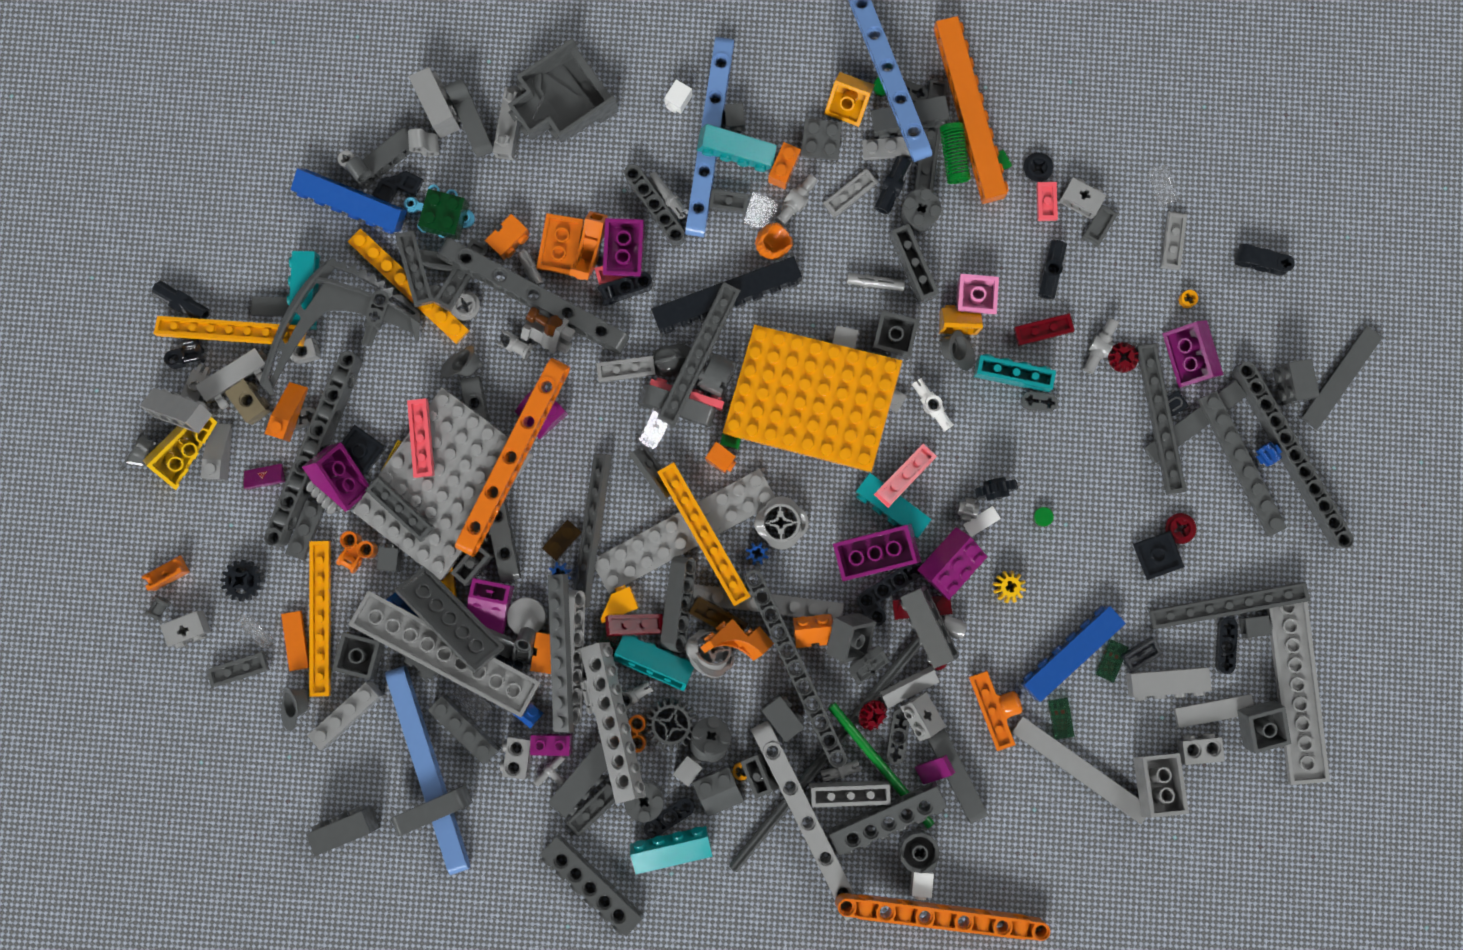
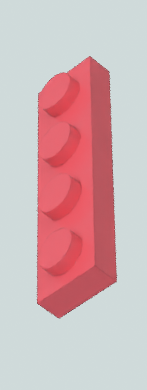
M658 377L656 380L651 379L649 384L670 391L673 386L667 384V380ZM692 390L689 396L690 399L723 411L724 401H721V397L716 395L708 397L703 395L704 392L700 390Z
M428 399L407 400L413 478L435 476Z
M922 444L874 495L889 508L937 456Z

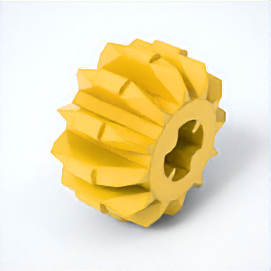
M1011 570L1009 575L1006 571H1003V578L999 575L996 576L999 583L993 582L992 585L998 586V589L993 590V593L1000 592L997 597L998 600L1004 598V602L1009 603L1011 599L1015 603L1017 602L1016 596L1020 599L1023 598L1020 591H1026V588L1021 587V585L1026 582L1025 580L1018 581L1021 578V574H1017L1014 577V571ZM1007 582H1009V584H1013L1011 592L1010 590H1006L1005 588L1006 586H1008Z

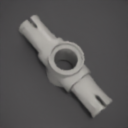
M809 174L800 187L793 188L784 200L785 207L776 218L778 223L785 226L793 214L800 213L809 201V192L817 183V179Z
M1109 318L1102 332L1094 336L1088 347L1090 355L1083 371L1093 374L1100 360L1109 355L1114 345L1112 343V336L1119 324L1118 321Z
M648 680L634 689L630 688L622 692V695H627L630 698V704L625 705L626 709L639 702L640 698L654 691L652 686L645 689L651 685Z

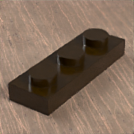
M697 595L688 611L689 614L715 628L723 621L727 623L732 619L743 631L748 626L747 621Z

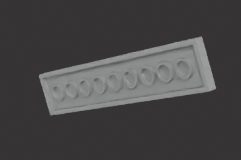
M759 468L697 503L717 536L758 514L775 496ZM679 512L598 556L595 569L608 593L611 594L615 592V588L637 580L670 562L673 557L681 556L699 546Z
M370 591L366 593L348 624L354 629L521 718L541 684L539 681L496 658L490 660L474 674L421 618Z
M1308 601L1267 609V616H1269L1273 624L1270 640L1278 703L1286 708L1291 744L1284 746L1288 784L1299 785L1330 782Z

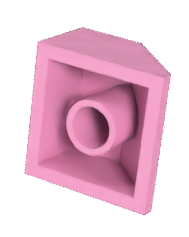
M960 274L957 284V310L961 312L997 314L999 277Z

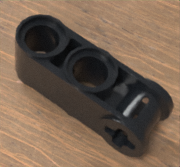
M1239 244L1235 265L1282 276L1294 268L1295 261L1290 255L1259 248L1251 244Z
M641 272V277L628 276L603 283L597 289L602 295V305L608 306L650 291L653 287V281L649 273ZM646 278L649 280V283L646 286H641L639 281ZM625 284L631 286V289L627 292L621 290V287Z

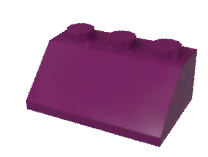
M1207 320L1196 321L1162 333L1179 388L1224 375Z

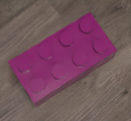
M911 524L833 543L842 582L921 562Z

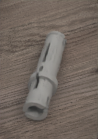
M656 172L650 173L649 175L652 179L649 176L647 179L664 199L666 206L671 208L679 219L684 218L685 214H688V209L680 202L678 195L673 194Z
M848 272L847 284L863 286V288L874 287L901 292L904 290L905 280L871 276L869 273L863 275Z

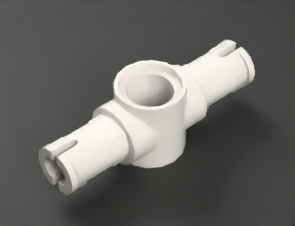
M922 378L918 379L912 386L921 397L920 401L923 404L924 411L930 414L932 418H935L945 432L954 424L944 412L945 409L942 406L941 398L936 396L933 391L930 392ZM928 401H935L937 409L929 408Z

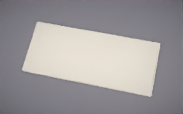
M991 506L977 515L976 519L972 518L971 521H967L963 526L970 537L1001 518L994 507Z

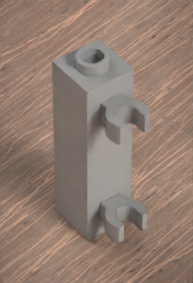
M518 86L504 88L493 147V154L496 158L513 161L515 158L521 124L518 120L514 122L508 113L510 111L508 103L522 95Z
M254 348L201 381L195 387L206 402L211 403L216 400L219 407L224 410L230 406L223 396L225 391L242 379L248 380L254 375L260 382L267 356L262 350L259 352V350Z

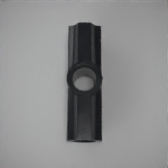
M899 156L895 159L891 172L883 183L881 194L874 207L878 212L887 215L891 212L896 197H899L905 183L904 180L911 167L912 162L909 159Z
M1050 241L1038 296L1041 298L1055 299L1067 243L1064 241ZM1049 266L1056 268L1055 274L1049 271Z
M160 280L152 287L151 294L166 302L168 306L182 314L185 313L191 318H208L210 309L194 301L191 296L184 292L176 290Z

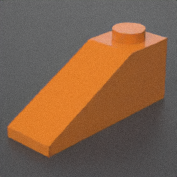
M292 382L288 383L270 416L265 431L266 435L288 442L291 441L308 387Z

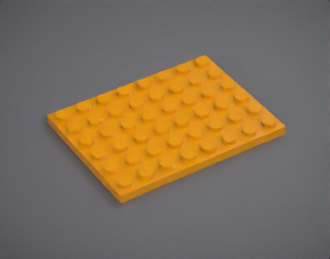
M754 324L722 433L872 473L903 361Z

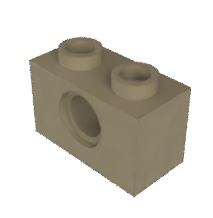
M242 379L225 391V394L245 422L253 425L271 412L268 408L270 404L265 397H261L257 391L259 389L253 381L250 382ZM252 396V403L247 405V399Z

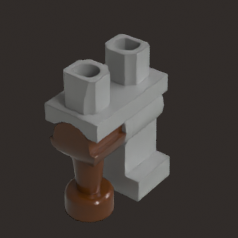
M532 307L527 314V322L522 328L520 338L528 341L530 338L540 343L545 349H550L549 352L553 354L557 350L567 354L572 346L570 341L576 330L568 327L569 320L565 318L562 320L557 315L550 318L539 314V309Z

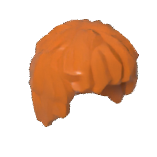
M774 222L764 226L757 233L755 246L761 256L775 260L788 253L793 246V240L789 232L780 223Z

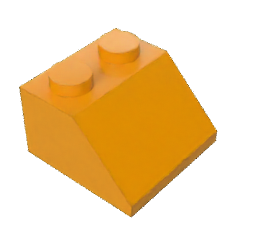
M839 72L824 114L859 127L875 85Z
M945 305V308H941L939 311V334H952L958 330L963 335H977L983 329L981 313L961 312L957 310L955 305Z

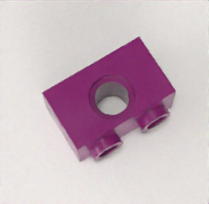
M534 733L530 739V755L570 756L572 754L573 734Z

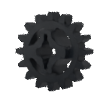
M1006 477L994 478L984 481V486L976 488L975 492L977 498L986 497L987 501L997 500L1010 496L1009 492L1017 490L1018 485L1015 479L1006 480Z
M241 560V562L233 561L234 566L227 565L229 571L222 572L225 578L220 579V581L225 582V585L221 588L228 590L225 595H232V600L238 599L239 602H244L246 598L247 601L252 600V595H259L257 590H263L260 583H264L265 580L260 579V577L264 575V572H258L260 566L253 567V561L248 563L247 560ZM240 568H247L248 570L242 572V571H240L239 569H240ZM243 589L246 593L241 594L238 591Z

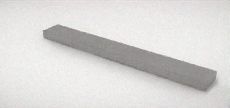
M1020 717L1011 733L1139 824L1143 823L1146 817L1141 815L1140 801L1136 796L1026 718Z

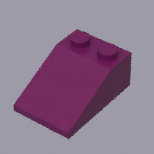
M605 218L603 275L641 277L645 237L644 220Z
M341 442L327 446L302 466L312 483L345 512L362 499L366 493L365 490L369 486Z

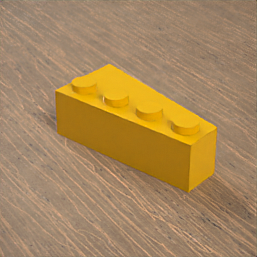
M210 417L199 433L177 426L142 461L173 489L177 490L180 481L188 472L189 466L196 459L200 448L205 444L217 421Z

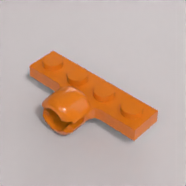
M988 670L969 676L996 750L1000 751L1016 745L1007 719L1021 714L1023 711L1018 694L1015 691L998 695Z

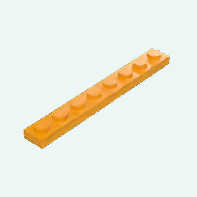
M360 228L347 242L414 304L405 270ZM435 303L417 307L456 344L469 332L455 316Z
M157 316L153 334L161 337L272 344L280 324ZM290 325L283 338L285 344L297 325ZM306 334L297 346H304Z
M673 462L657 471L733 606L750 598L749 592L675 463Z
M309 541V697L331 696V541Z

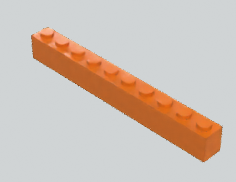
M958 16L938 20L933 30L958 120L964 124L965 145L967 146L966 149L981 203L986 204L1002 200L1006 197L1009 188L1002 176L1004 173L1003 166L997 158L999 155L998 148L993 144L994 134L992 128L988 126L989 116L987 110L983 108L984 98L983 94L978 90L979 80L973 72L974 62L968 54L969 44L967 39L964 40L963 23L959 22Z

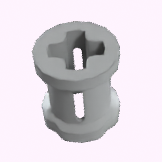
M345 150L338 155V162L349 172L345 165L347 160L355 156L351 151Z

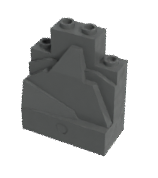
M573 38L518 74L516 77L519 83L516 85L522 92V95L508 103L510 108L508 113L514 122L519 121L521 124L519 128L525 137L529 135L531 140H534L549 130L553 138H558L561 143L569 137L572 138L595 121H599L601 124L619 112L616 98L614 95L611 96L577 49Z

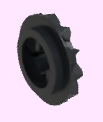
M1041 152L1030 154L1025 159L1023 165L1026 177L1032 182L1047 180L1052 175L1054 168L1051 158ZM1034 164H1036L1037 166L1043 164L1042 168L1040 169L1042 172H1040L1039 170L1033 172L1035 168Z

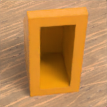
M626 585L615 588V593L611 594L601 617L602 623L606 622L605 617L607 615H624L639 609L631 587L626 588Z

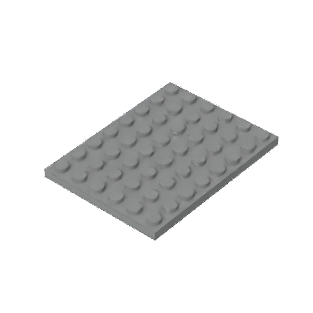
M441 388L429 404L435 476L413 478L410 432L378 475L435 528L423 542H420L368 492L363 495L352 512L416 562L432 572L438 579L444 580L463 554L462 551L455 548L456 541L509 437L445 388ZM515 452L510 454V462L516 460ZM530 452L528 453L516 479L519 477L521 472L524 470V468L527 466L529 461L534 456ZM496 487L491 492L493 497L498 495ZM478 522L474 525L475 532L480 530Z

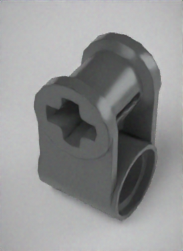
M523 627L520 629L514 643L513 661L517 659L531 665L532 656L535 655L534 644L536 632L532 628Z

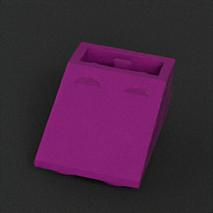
M472 578L467 608L485 627L504 634L507 612L510 607L514 586Z

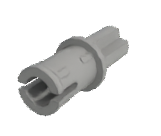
M527 250L519 252L518 257L525 269L523 272L527 274L532 283L538 286L543 284L544 281Z

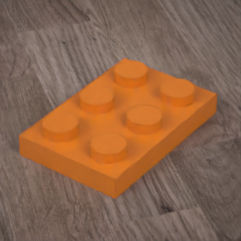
M546 213L536 266L537 270L570 275V268L573 265L581 241L584 219Z

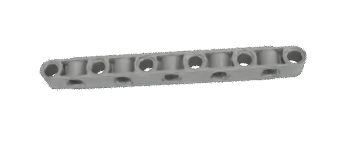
M767 720L751 728L750 730L834 898L836 899L839 895L837 891L841 887L847 888L845 893L854 894L769 721ZM776 746V753L768 754V747ZM793 781L794 787L787 790L784 788L786 782ZM811 817L812 821L809 824H802L803 818ZM828 852L829 856L827 859H820L821 853ZM844 901L841 904V908H847L850 902ZM844 916V918H845L846 921H848V920H850V919L853 918V917H845V916Z

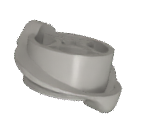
M779 496L771 499L758 512L754 520V526L757 533L769 545L783 550L794 546L806 533L809 527V519L805 511L797 506L792 499ZM784 507L791 509L796 515L797 520H789L785 515ZM778 508L777 517L774 520H767L771 511ZM782 517L784 521L791 522L783 525V528L780 525L772 524L773 522L780 521ZM797 525L795 532L785 539L786 529L789 526ZM767 526L777 528L779 539L770 534Z
M701 629L687 640L685 646L690 663L697 671L710 678H719L733 666L734 654L729 646L715 647L704 653L700 648L701 646L698 645L705 643L704 638L711 632L715 634L716 632L710 629Z

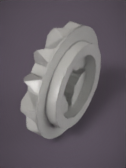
M463 291L451 311L453 316L462 321L472 320L473 317L478 315V311L481 308L478 297L470 291ZM462 299L467 304L470 303V305L468 306V312L465 311L464 308L460 309V307L463 306Z

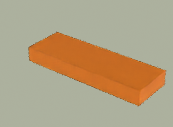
M302 611L281 614L289 671L309 668V655Z

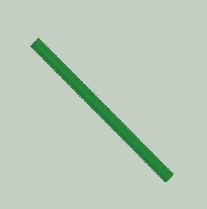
M835 702L829 705L828 710L900 797L909 793ZM930 816L926 817L927 819L922 822L927 829L934 824Z

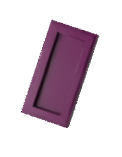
M947 755L915 766L923 785L952 776L955 773Z

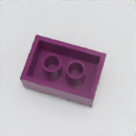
M955 527L920 566L918 572L936 591L950 600L985 561L987 555L969 535Z

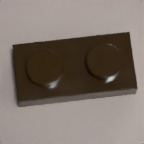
M566 520L542 549L555 561H558L582 532L569 520Z

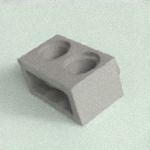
M1215 733L1202 734L1203 737L1195 738V735H1184L1183 739H1177L1181 763L1192 765L1224 762L1222 737L1215 736ZM1212 742L1213 750L1208 752L1207 745ZM1192 744L1194 746L1193 753L1188 754L1187 748L1189 745Z
M509 736L507 740H504L503 752H505V759H502L500 764V771H503L502 777L523 780L528 778L531 761V738ZM514 742L521 744V752L514 751ZM511 762H516L519 765L518 772L511 770Z

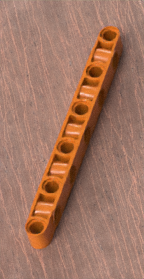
M551 358L546 364L456 541L455 548L472 557L477 554L569 374L570 366L554 358ZM547 383L552 384V389L549 392H545V385ZM533 417L534 424L528 427L527 420ZM515 452L516 460L510 462L509 456ZM496 487L498 495L493 497L491 492ZM478 522L480 530L475 532L474 525Z
M841 893L835 899V905L842 916L862 920L1023 940L1044 941L1050 936V928L1041 918L1022 914L865 894ZM844 901L850 902L847 908H841V904ZM883 906L889 907L887 912L880 913V909ZM922 911H927V915L924 918H919ZM961 916H966L964 922L958 923V919ZM1004 921L1003 926L997 928L998 922ZM1042 925L1041 931L1035 932L1036 928Z

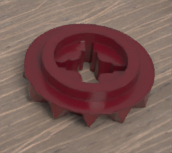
M1119 342L1112 347L1108 355V362L1118 372H1129L1136 367L1139 361V352L1136 351L1135 346L1128 344V342ZM1129 352L1128 356L1126 357L1128 361L1124 360L1119 363L1121 358L1120 353L1124 354Z
M1177 513L1166 520L1165 530L1166 532L1171 531L1175 543L1185 544L1194 538L1196 523L1189 515ZM1177 523L1179 525H1187L1182 530L1183 534L1181 532H1174L1178 528Z
M878 700L868 702L859 713L860 725L870 731L873 728L878 729L879 724H884L883 719L887 717V708ZM873 711L876 713L874 720L872 719Z

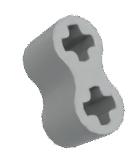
M418 128L408 130L409 151L421 153L427 157L439 155L437 134L428 133Z

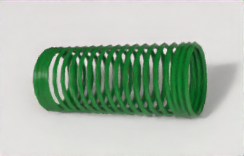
M961 122L944 124L939 129L940 136L942 137L941 143L947 183L959 184L967 182L971 179V174L968 172L970 166L968 165L969 162H967L968 153L966 152V139H964L965 133L963 132L964 124ZM964 150V151H960V152L950 153V152H953V151ZM965 153V154H963V155L951 156V155H956V154ZM964 157V158H959V159L950 160V159H952V158ZM965 160V161H962V162L951 163V162H954V161ZM967 163V164H964V165L952 166V165H956V164ZM966 170V171H963V172L952 173V172H955V171Z

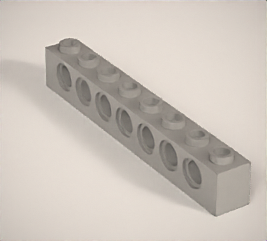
M598 642L580 648L615 804L646 797L645 785L641 778L640 765L635 752L636 747L631 735V726L628 722L627 709L623 701L622 688L619 684L618 671L614 663L613 649L610 646V642Z

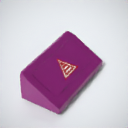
M283 464L244 471L243 486L247 490L285 483Z

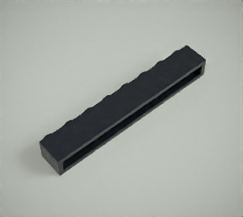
M792 256L727 280L725 283L741 290L733 305L738 308L744 306L746 301L752 299L753 301H758L764 298L763 295L777 294L784 287L793 288L799 285L802 275L795 257ZM723 282L651 308L659 332L668 334L675 331V328L681 325L682 327H687L693 324L692 321L698 319L700 321L705 320Z

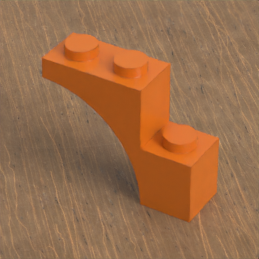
M589 211L587 214L579 248L573 265L570 268V276L580 280H588L598 262L600 243L605 236V218H608V215Z
M732 619L727 623L725 621L720 623L715 628L717 632L715 634L713 632L708 634L704 638L705 643L700 648L706 653L715 647L729 646L744 652L754 661L762 656L774 643L760 626L754 630L749 628L744 632Z

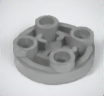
M519 598L509 607L507 622L510 628L517 634H519L520 629L523 627H529L535 632H539L546 623V611L544 606L534 598Z

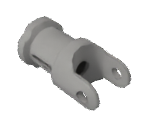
M502 331L510 337V342L508 346L501 342L497 344L510 352H516L526 360L532 352L533 345L519 340L518 336L508 331Z

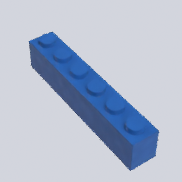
M297 168L291 190L297 192V196L308 199V197L314 199V203L318 205H329L331 210L335 212H346L348 217L352 219H363L365 224L369 226H380L384 232L393 234L394 232L401 231L407 214L406 209L306 168Z
M1100 606L1094 611L1095 616L1090 620L1086 619L1083 621L1076 633H1070L1065 638L1066 642L1062 646H1056L1051 651L1052 655L1048 659H1042L1037 664L1038 668L1034 672L1029 671L1023 677L1024 681L1021 685L1036 701L1041 702L1126 624L1111 606Z

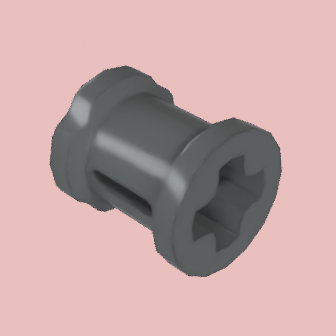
M155 595V601L145 613L160 621L163 612L167 606L171 605V602Z

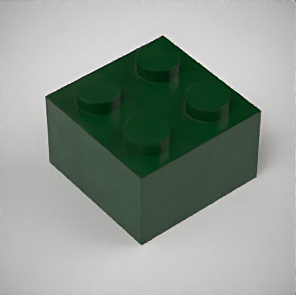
M428 189L418 226L422 231L459 240L469 203L463 197Z

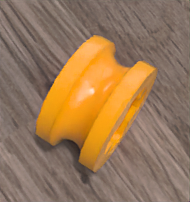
M1186 290L1179 296V304L1183 308H1191L1198 302V295L1193 290ZM1188 296L1192 297L1193 300L1189 302L1185 301L1184 298Z
M741 762L736 763L732 771L735 779L741 781L747 779L746 775L741 774L738 776L736 774L738 773L736 768H742Z

